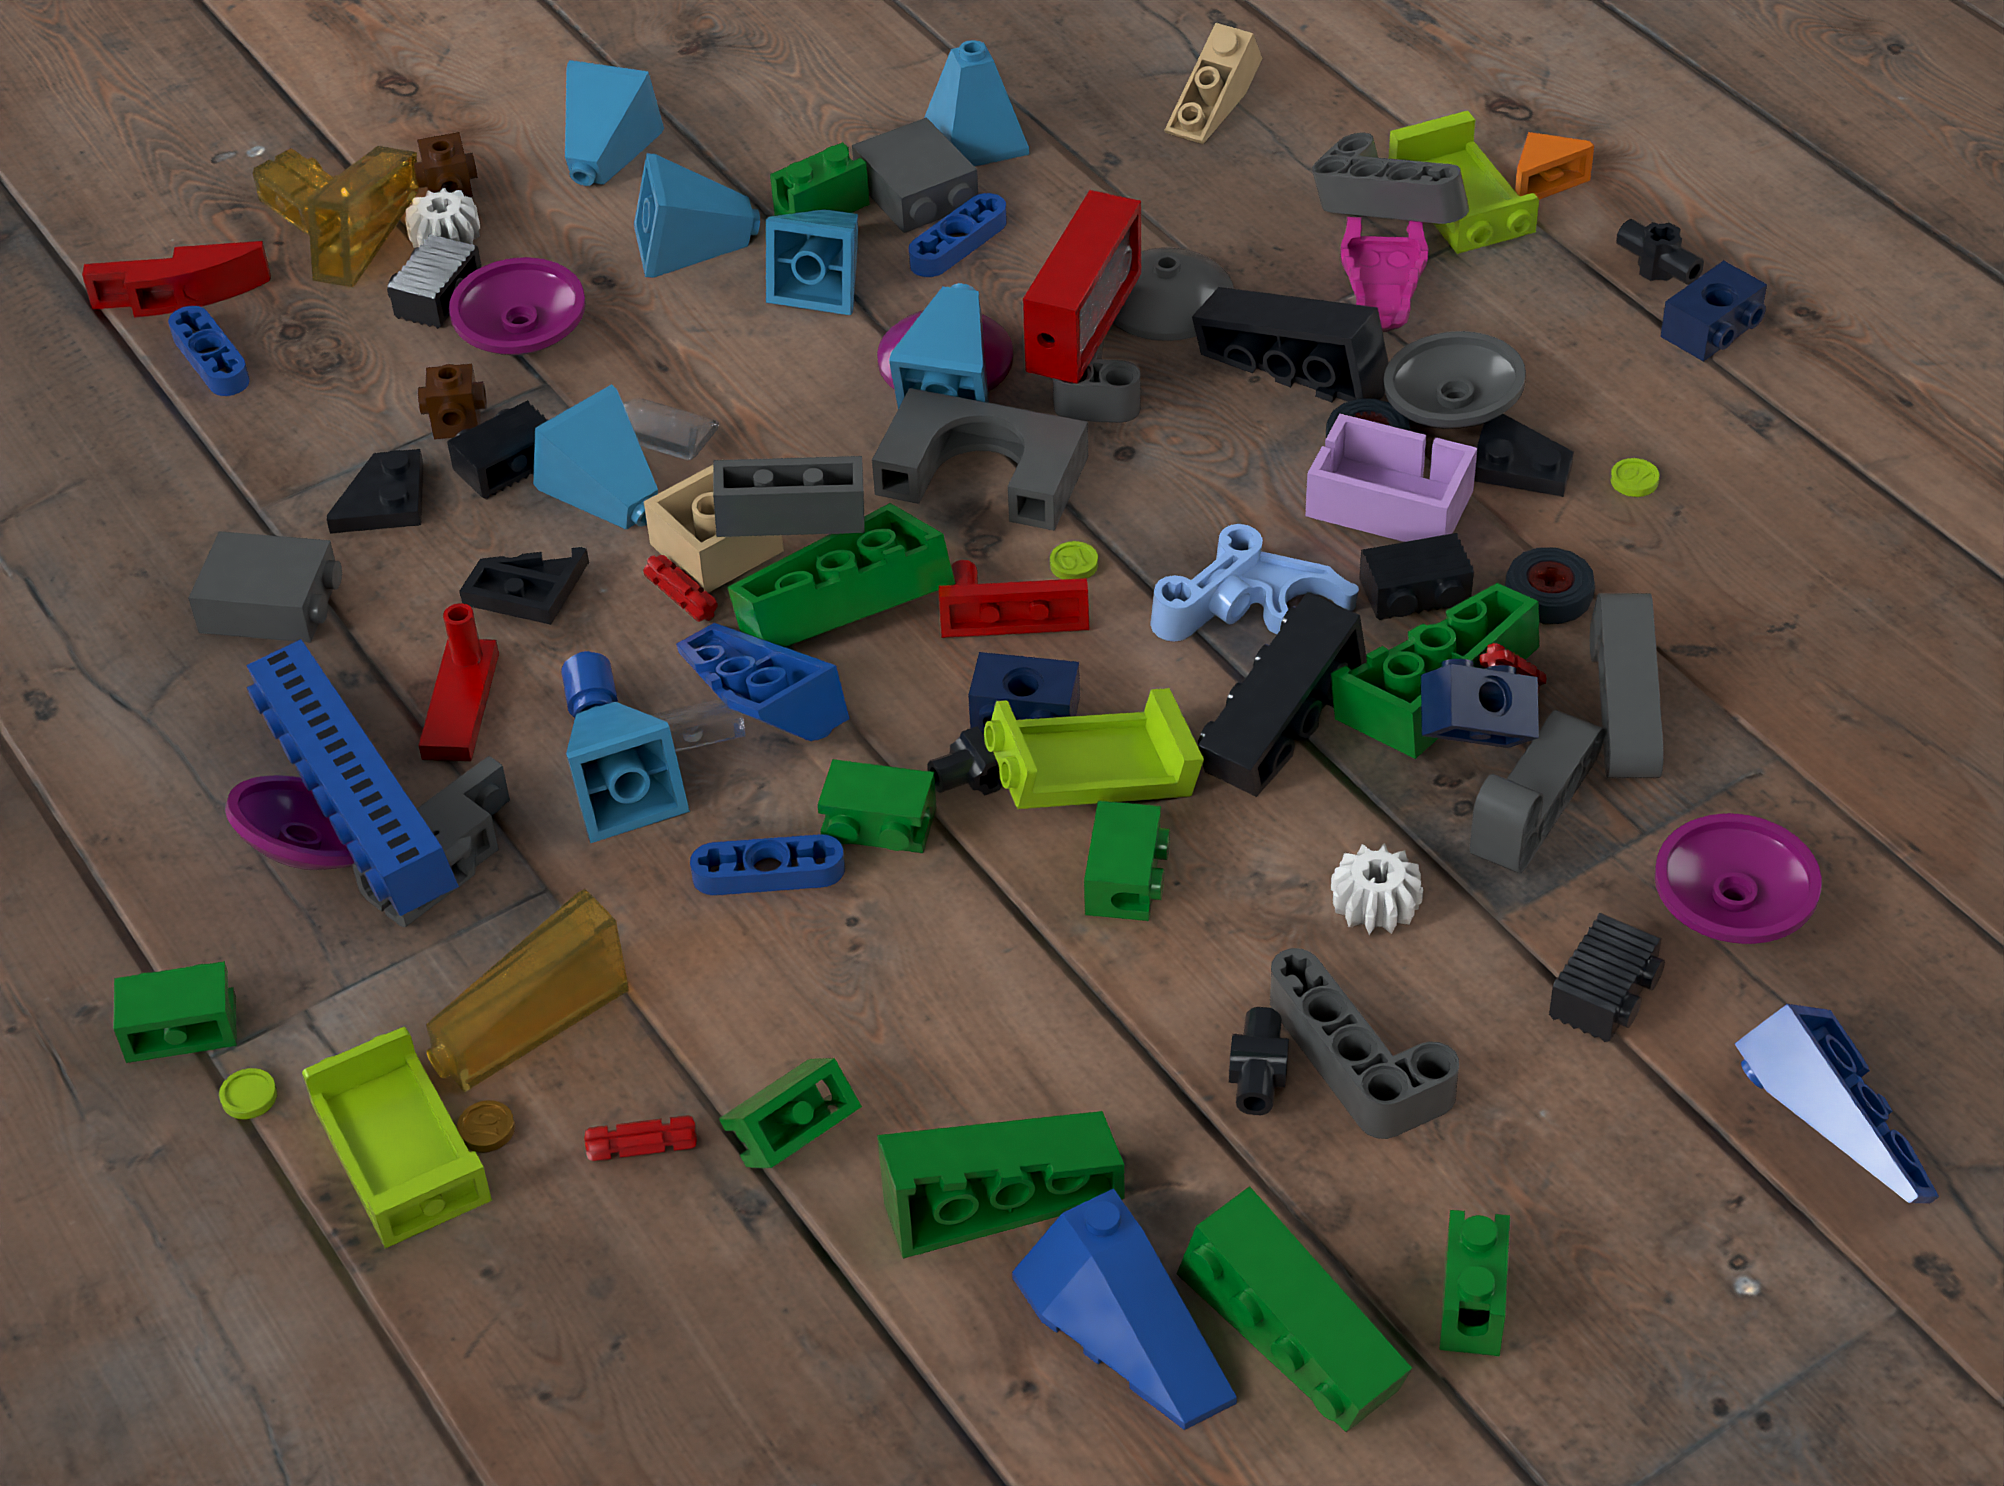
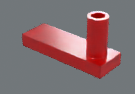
M958 560L951 565L956 584L939 586L941 638L1089 630L1087 578L978 584L976 565L969 560Z
M457 603L446 608L443 613L448 639L418 745L422 760L472 761L499 656L497 640L479 639L473 609L467 604Z

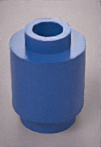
M584 651L565 661L561 674L568 711L574 718L577 713L593 707L618 702L611 663L606 656L600 653Z

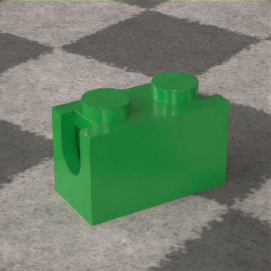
M843 142L830 146L824 151L799 162H794L770 174L774 216L823 209L852 213L870 205L866 162L862 158L854 161L849 158V147Z
M832 759L817 804L818 814H825L820 831L821 834L832 836L841 844H857L887 848L893 851L923 853L937 808L934 772Z
M1098 801L1084 877L1085 915L1149 921L1152 900H1161L1163 894L1164 868H1157L1158 860H1168L1170 847V829L1160 828L1161 806Z
M225 961L114 978L113 1029L126 1063L237 1046L236 994L233 987L228 988V970Z
M815 1058L806 1060L720 1117L719 1121L725 1131H735L738 1139L746 1144L748 1150L739 1155L746 1167L772 1168L860 1109L862 1105L836 1059ZM821 1080L824 1081L831 1095L824 1099L815 1085Z
M1450 1210L1445 1251L1439 1350L1500 1356L1506 1314L1510 1215L1495 1214L1494 1221L1482 1215L1471 1216L1465 1220V1211ZM1459 1308H1463L1470 1313H1476L1481 1310L1490 1311L1488 1322L1482 1326L1465 1325L1458 1319Z

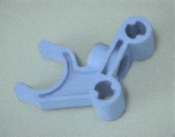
M1234 524L1221 531L1216 560L1192 580L1184 576L1173 575L1166 576L1158 581L1154 589L1150 625L1152 631L1158 637L1166 641H1181L1191 636L1215 615L1227 624H1234L1246 613L1251 604L1259 603L1264 607L1263 618L1268 630L1278 634L1282 619L1289 610L1286 603L1290 599L1310 592L1315 595H1322L1332 600L1336 605L1353 611L1356 607L1359 588L1356 584L1342 578L1330 566L1262 552L1263 539L1261 534L1251 526Z

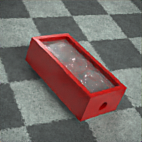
M1093 190L1088 191L1023 298L1026 372L1078 384L1141 275V200Z

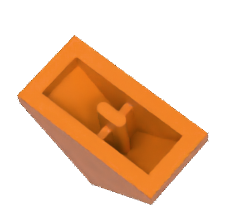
M1528 132L1517 167L1515 192L1519 196L1534 193L1540 200L1590 181L1595 145L1587 140Z

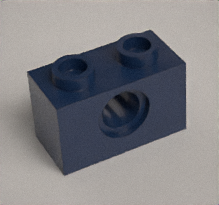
M1723 260L1665 302L1660 337L1704 362L1720 349L1724 350L1729 347L1733 340L1745 331L1758 326L1766 312L1764 300L1767 284Z
M979 652L968 694L970 728L978 726L984 732L986 722L992 719L996 701L1007 700L1016 720L1076 716L1080 700L1079 662Z
M1449 659L1443 661L1441 668L1421 675L1422 736L1510 748L1538 739V677L1516 674V668L1512 666L1498 665L1482 669L1473 667V661L1468 659Z

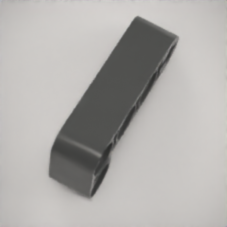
M1354 133L1343 137L1312 166L1321 206L1327 212L1438 224L1455 222L1465 217L1469 212L1461 170L1457 165L1378 158L1374 138L1369 133Z
M1105 297L1102 300L1101 304L1098 306V308L1100 309V315L1103 314ZM1103 339L1078 384L1053 378L1054 412L1060 417L1082 421L1112 423L1131 421L1139 415L1141 410L1140 369L1129 361L1102 359Z
M1598 593L1590 624V655L1592 662H1598L1602 728L1605 729L1603 749L1606 777L1660 778L1663 771V736L1652 595L1650 593Z
M1554 710L1539 730V738L1531 742L1508 778L1505 779L1491 774L1483 783L1474 805L1470 853L1521 874L1593 767L1603 745L1605 729L1561 711Z
M1291 948L1283 950L1275 956L1271 965V1008L1278 1011L1281 1015L1283 1026L1358 1126L1367 1135L1379 1139L1396 1137L1442 1116L1452 1109L1456 1101L1459 1058L1451 1047L1440 1042H1425L1393 1056L1314 954L1304 949Z

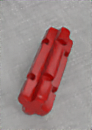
M652 555L647 559V565L643 569L644 576L654 585H658L661 591L682 609H685L697 622H701L704 619L710 621L715 616L714 611L718 607L717 600L706 590L703 591L699 584L679 567H676L665 555L657 557Z
M1498 643L1489 644L1487 646V653L1480 655V664L1485 668L1498 665L1512 666L1516 668V674L1538 677V693L1539 686L1546 684L1547 678L1544 672L1537 669L1530 662H1526L1525 659L1512 651L1505 650V647Z
M685 1115L670 1117V1123L662 1124V1118L616 1124V1130L609 1131L608 1125L589 1127L585 1130L584 1142L588 1159L599 1161L612 1159L611 1153L619 1152L620 1158L666 1152L665 1146H673L674 1151L693 1149L697 1144V1132L693 1117Z

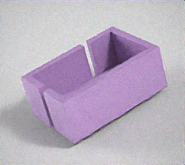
M1339 414L1325 440V447H1321L1307 473L1305 516L1402 542L1452 534L1473 493L1477 448L1435 438L1432 445L1430 479L1423 478L1426 435Z

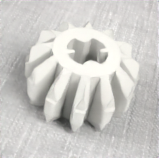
M446 188L437 193L427 191L426 197L413 198L412 206L406 209L405 222L408 237L412 242L413 248L423 245L424 239L427 240L429 234L472 245L473 240L480 236L477 207L474 205L472 198L464 197L462 190H456L452 193H448Z
M1385 843L1379 851H1371L1362 844L1357 855L1344 853L1340 867L1335 868V873L1332 874L1331 878L1335 913L1345 915L1348 927L1361 923L1364 924L1369 935L1375 927H1383L1392 934L1397 923L1410 925L1415 910H1418L1419 904L1422 903L1423 887H1421L1419 865L1408 863L1405 850L1394 854L1389 853Z

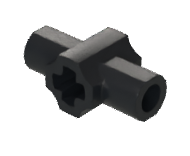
M1629 219L1623 223L1617 233V245L1639 257V275L1649 281H1668L1674 277L1689 285L1698 279L1703 271L1704 260L1681 247V229L1669 222L1664 224L1652 222L1648 226H1644L1634 219Z
M978 726L962 731L960 737L950 745L949 754L930 760L927 764V770L934 772L935 789L939 793L969 784L972 790H979L985 796L999 791L1002 787L998 762L994 753L987 750L984 732Z
M1269 1007L1251 1008L1245 1016L1243 1035H1232L1229 1083H1238L1236 1106L1241 1112L1249 1115L1261 1116L1269 1113L1274 1103L1275 1087L1285 1088L1289 1039L1280 1038L1281 1015L1278 1011Z

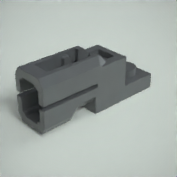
M490 756L486 757L417 808V811L442 846L459 887L475 875L476 866L499 850L491 815L497 813L503 805L509 802L510 797L503 765ZM352 864L358 889L365 899L381 912L385 910V914L403 927H407L457 889L455 888L399 916L388 898L381 902L377 900L365 876V873L369 870L360 873L356 864Z

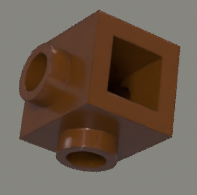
M460 132L417 139L421 162L413 164L418 188L427 187V190L433 193L440 192L443 188H446L448 193L462 190L464 197H472L470 179L478 178L473 152L464 153Z
M472 363L426 367L425 387H418V402L421 415L429 414L434 440L454 438L460 431L468 428L472 429L480 424V411L487 408L484 381L476 382Z

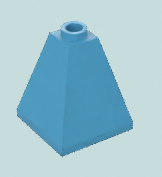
M969 40L963 42L958 48L951 49L924 118L927 117L974 167L1029 155V146L995 62L984 42Z
M569 60L566 68L565 159L570 171L569 174L574 182L583 186H590L593 183L604 185L663 132L664 125L648 71Z
M646 154L634 220V228L645 277L654 278L747 247L750 236L758 234L760 213L758 209H752L749 197L657 154Z
M823 209L768 217L766 219V303L851 315L854 307L858 249V214Z
M962 283L954 284L951 287L942 286L891 352L889 364L898 409L909 388L989 403L979 291H976L972 286Z
M611 384L535 428L533 485L547 495L627 530L635 524L639 527L647 525L644 501L657 495L658 488L618 390Z
M618 702L596 706L576 714L566 755L590 843L690 812L670 727L666 721Z

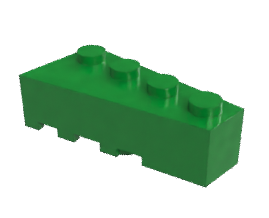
M889 503L864 516L865 533L829 534L728 586L740 632L786 647L938 591L939 586L954 585L956 583L944 534Z
M1496 583L1448 609L1445 620L1430 625L1422 623L1408 631V640L1390 650L1382 645L1366 654L1367 662L1351 670L1344 666L1331 673L1335 720L1416 759L1438 739L1422 736L1421 675L1441 668L1442 662L1449 659H1468L1473 661V667L1486 669L1480 664V655L1487 653V646L1492 643H1498L1505 647V650H1510L1526 660L1540 647L1538 601Z
M1103 1111L877 1135L884 1205L903 1259L1059 1217L1063 1212L1113 1188L1121 1200L1125 1199L1124 1162Z
M1250 1186L1196 1225L1176 1274L1308 1396L1325 1418L1334 1421L1347 1433L1399 1391L1412 1367Z

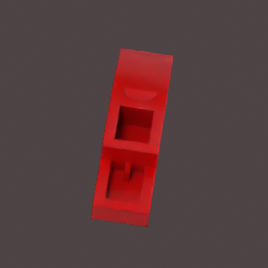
M263 241L174 247L173 258L84 264L82 277L92 310L131 307L134 318L169 314L186 306L203 307L227 300L271 280V273Z

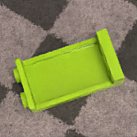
M1468 110L1390 131L1388 159L1452 164L1460 168L1469 212L1465 217L1447 224L1433 223L1456 254L1535 233L1539 208V198L1534 193L1519 196L1474 142L1476 120Z
M1170 688L1151 689L1144 712L1016 720L1007 700L996 701L992 719L986 722L984 728L986 748L989 752L994 753L999 765L1001 783L1004 788H1009L1017 809L1096 804L1098 801L1123 802L1190 797L1193 794L1204 760Z
M406 1027L376 1036L366 1043L338 1055L327 1057L302 1071L311 1104L385 1249L492 1201L484 1167L476 1152H469L423 1068L415 1052L412 1037Z

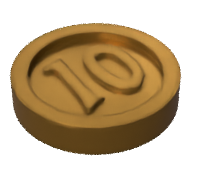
M485 1100L470 1105L461 1113L457 1122V1130L468 1149L476 1152H491L503 1147L511 1140L515 1131V1122L511 1110L505 1104L494 1100Z

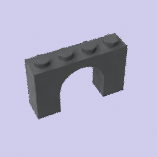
M909 388L872 458L875 495L919 504L936 470L945 461L966 452L991 451L1008 456L1018 463L1008 484L1009 522L1055 531L1088 459V422Z

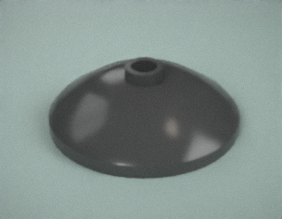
M1172 247L1141 251V275L1113 324L1129 334L1151 340L1174 341L1196 337L1192 316L1218 287L1234 289L1232 280L1219 264L1195 251Z
M1465 331L1438 333L1408 344L1393 356L1384 373L1385 394L1393 408L1403 416L1419 424L1440 429L1468 428L1497 418L1519 400L1526 384L1524 362L1513 347L1498 338Z

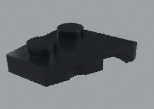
M1501 414L1497 418L1484 423L1476 447L1475 482L1564 497L1573 463V451L1505 414Z
M392 450L389 452L373 453L327 514L326 520L330 534L421 525L423 459L421 450Z
M571 548L572 557L543 560L542 552L525 553L512 558L505 556L482 558L478 561L459 591L461 601L470 607L551 625L589 564L587 548Z

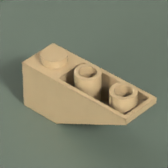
M1215 23L1165 128L1167 134L1204 144L1244 97L1263 59L1253 33Z

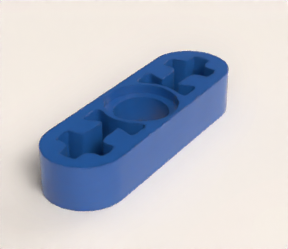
M992 193L978 194L915 238L908 248L911 271L922 277L941 275L1003 230L1007 224L1005 200L1001 196ZM953 233H966V234H968V235L962 236V237H952V236H948V235L953 234Z
M186 306L174 311L168 319L173 341L208 388L214 394L220 396L235 395L246 389L250 378L245 360L210 314L199 306ZM191 328H193L194 330H196V331H198V332H196V333L193 334ZM208 348H219L210 353H199ZM225 367L227 374L219 370Z
M824 834L711 842L698 847L690 857L693 884L697 890L707 895L828 887L837 883L845 872L841 843L836 838ZM766 858L777 859L781 862V865L772 871L765 872L754 868L758 861ZM825 858V863L815 864L816 859ZM791 859H797V867H792ZM738 863L744 864L743 871L738 870ZM712 866H719V871L710 872Z

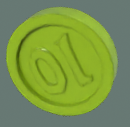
M1627 458L1613 466L1610 481L1614 489L1623 495L1643 497L1657 489L1660 474L1657 467L1647 460Z
M1079 541L1065 542L1052 550L1050 554V569L1060 579H1088L1098 569V554L1087 543Z
M247 1068L233 1073L223 1082L220 1087L219 1098L224 1111L231 1117L252 1119L263 1115L274 1105L277 1098V1088L274 1079L268 1072L257 1068Z

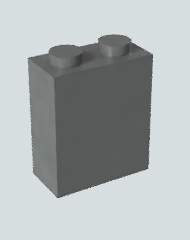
M927 117L852 145L853 161L862 158L866 162L869 196L903 233L946 217L969 199L978 195L977 169Z
M219 531L188 597L198 632L286 641L302 639L303 642L311 643L319 623L322 624L326 620L328 601L332 591L337 590L341 584L342 566L339 561H335L330 540Z

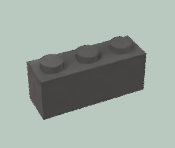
M862 456L713 460V498L717 537L865 533Z

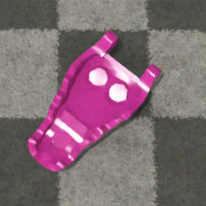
M1347 217L1346 231L1340 248V258L1356 296V305L1378 307L1382 332L1399 329L1408 321L1411 298L1428 261L1429 249L1424 236L1423 222L1409 221L1407 226L1408 237L1361 236L1363 228L1361 217Z

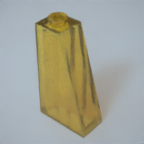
M377 146L307 198L313 281L353 287L357 284L413 201V198L418 194V184L413 164L417 162V152Z
M583 889L570 898L426 1024L431 1048L426 1053L438 1075L443 1079L450 1075L458 1086L466 1092L629 991L616 920L586 889Z

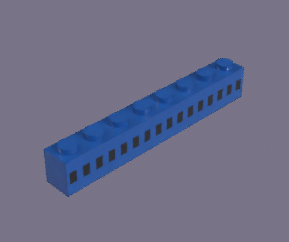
M302 639L246 665L254 681V684L246 688L259 714H263L275 739H279L292 765L295 764L308 791L312 790L323 815L326 818L329 817L343 845L347 844L349 853L360 873L369 870L365 873V876L377 900L381 902L388 898L399 916H402L459 887L442 846Z

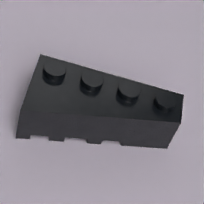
M1218 287L1192 316L1200 353L1203 356L1252 374L1256 369L1263 370L1275 378V382L1291 388L1294 383H1298L1316 390L1315 397L1331 403L1336 398L1347 402L1356 399L1381 400L1385 395L1384 373L1389 362L1378 307Z
M1310 592L1305 594L1297 607L1293 606L1286 612L1281 622L1280 631L1270 645L1265 644L1258 651L1253 663V669L1243 683L1238 682L1233 686L1228 694L1226 706L1215 721L1208 722L1199 736L1198 747L1204 758L1202 763L1204 772L1255 797L1262 792L1293 757L1295 749L1294 740L1298 736L1309 739L1319 727L1322 709L1326 705L1334 708L1331 673L1344 666L1353 670L1367 662L1359 614Z

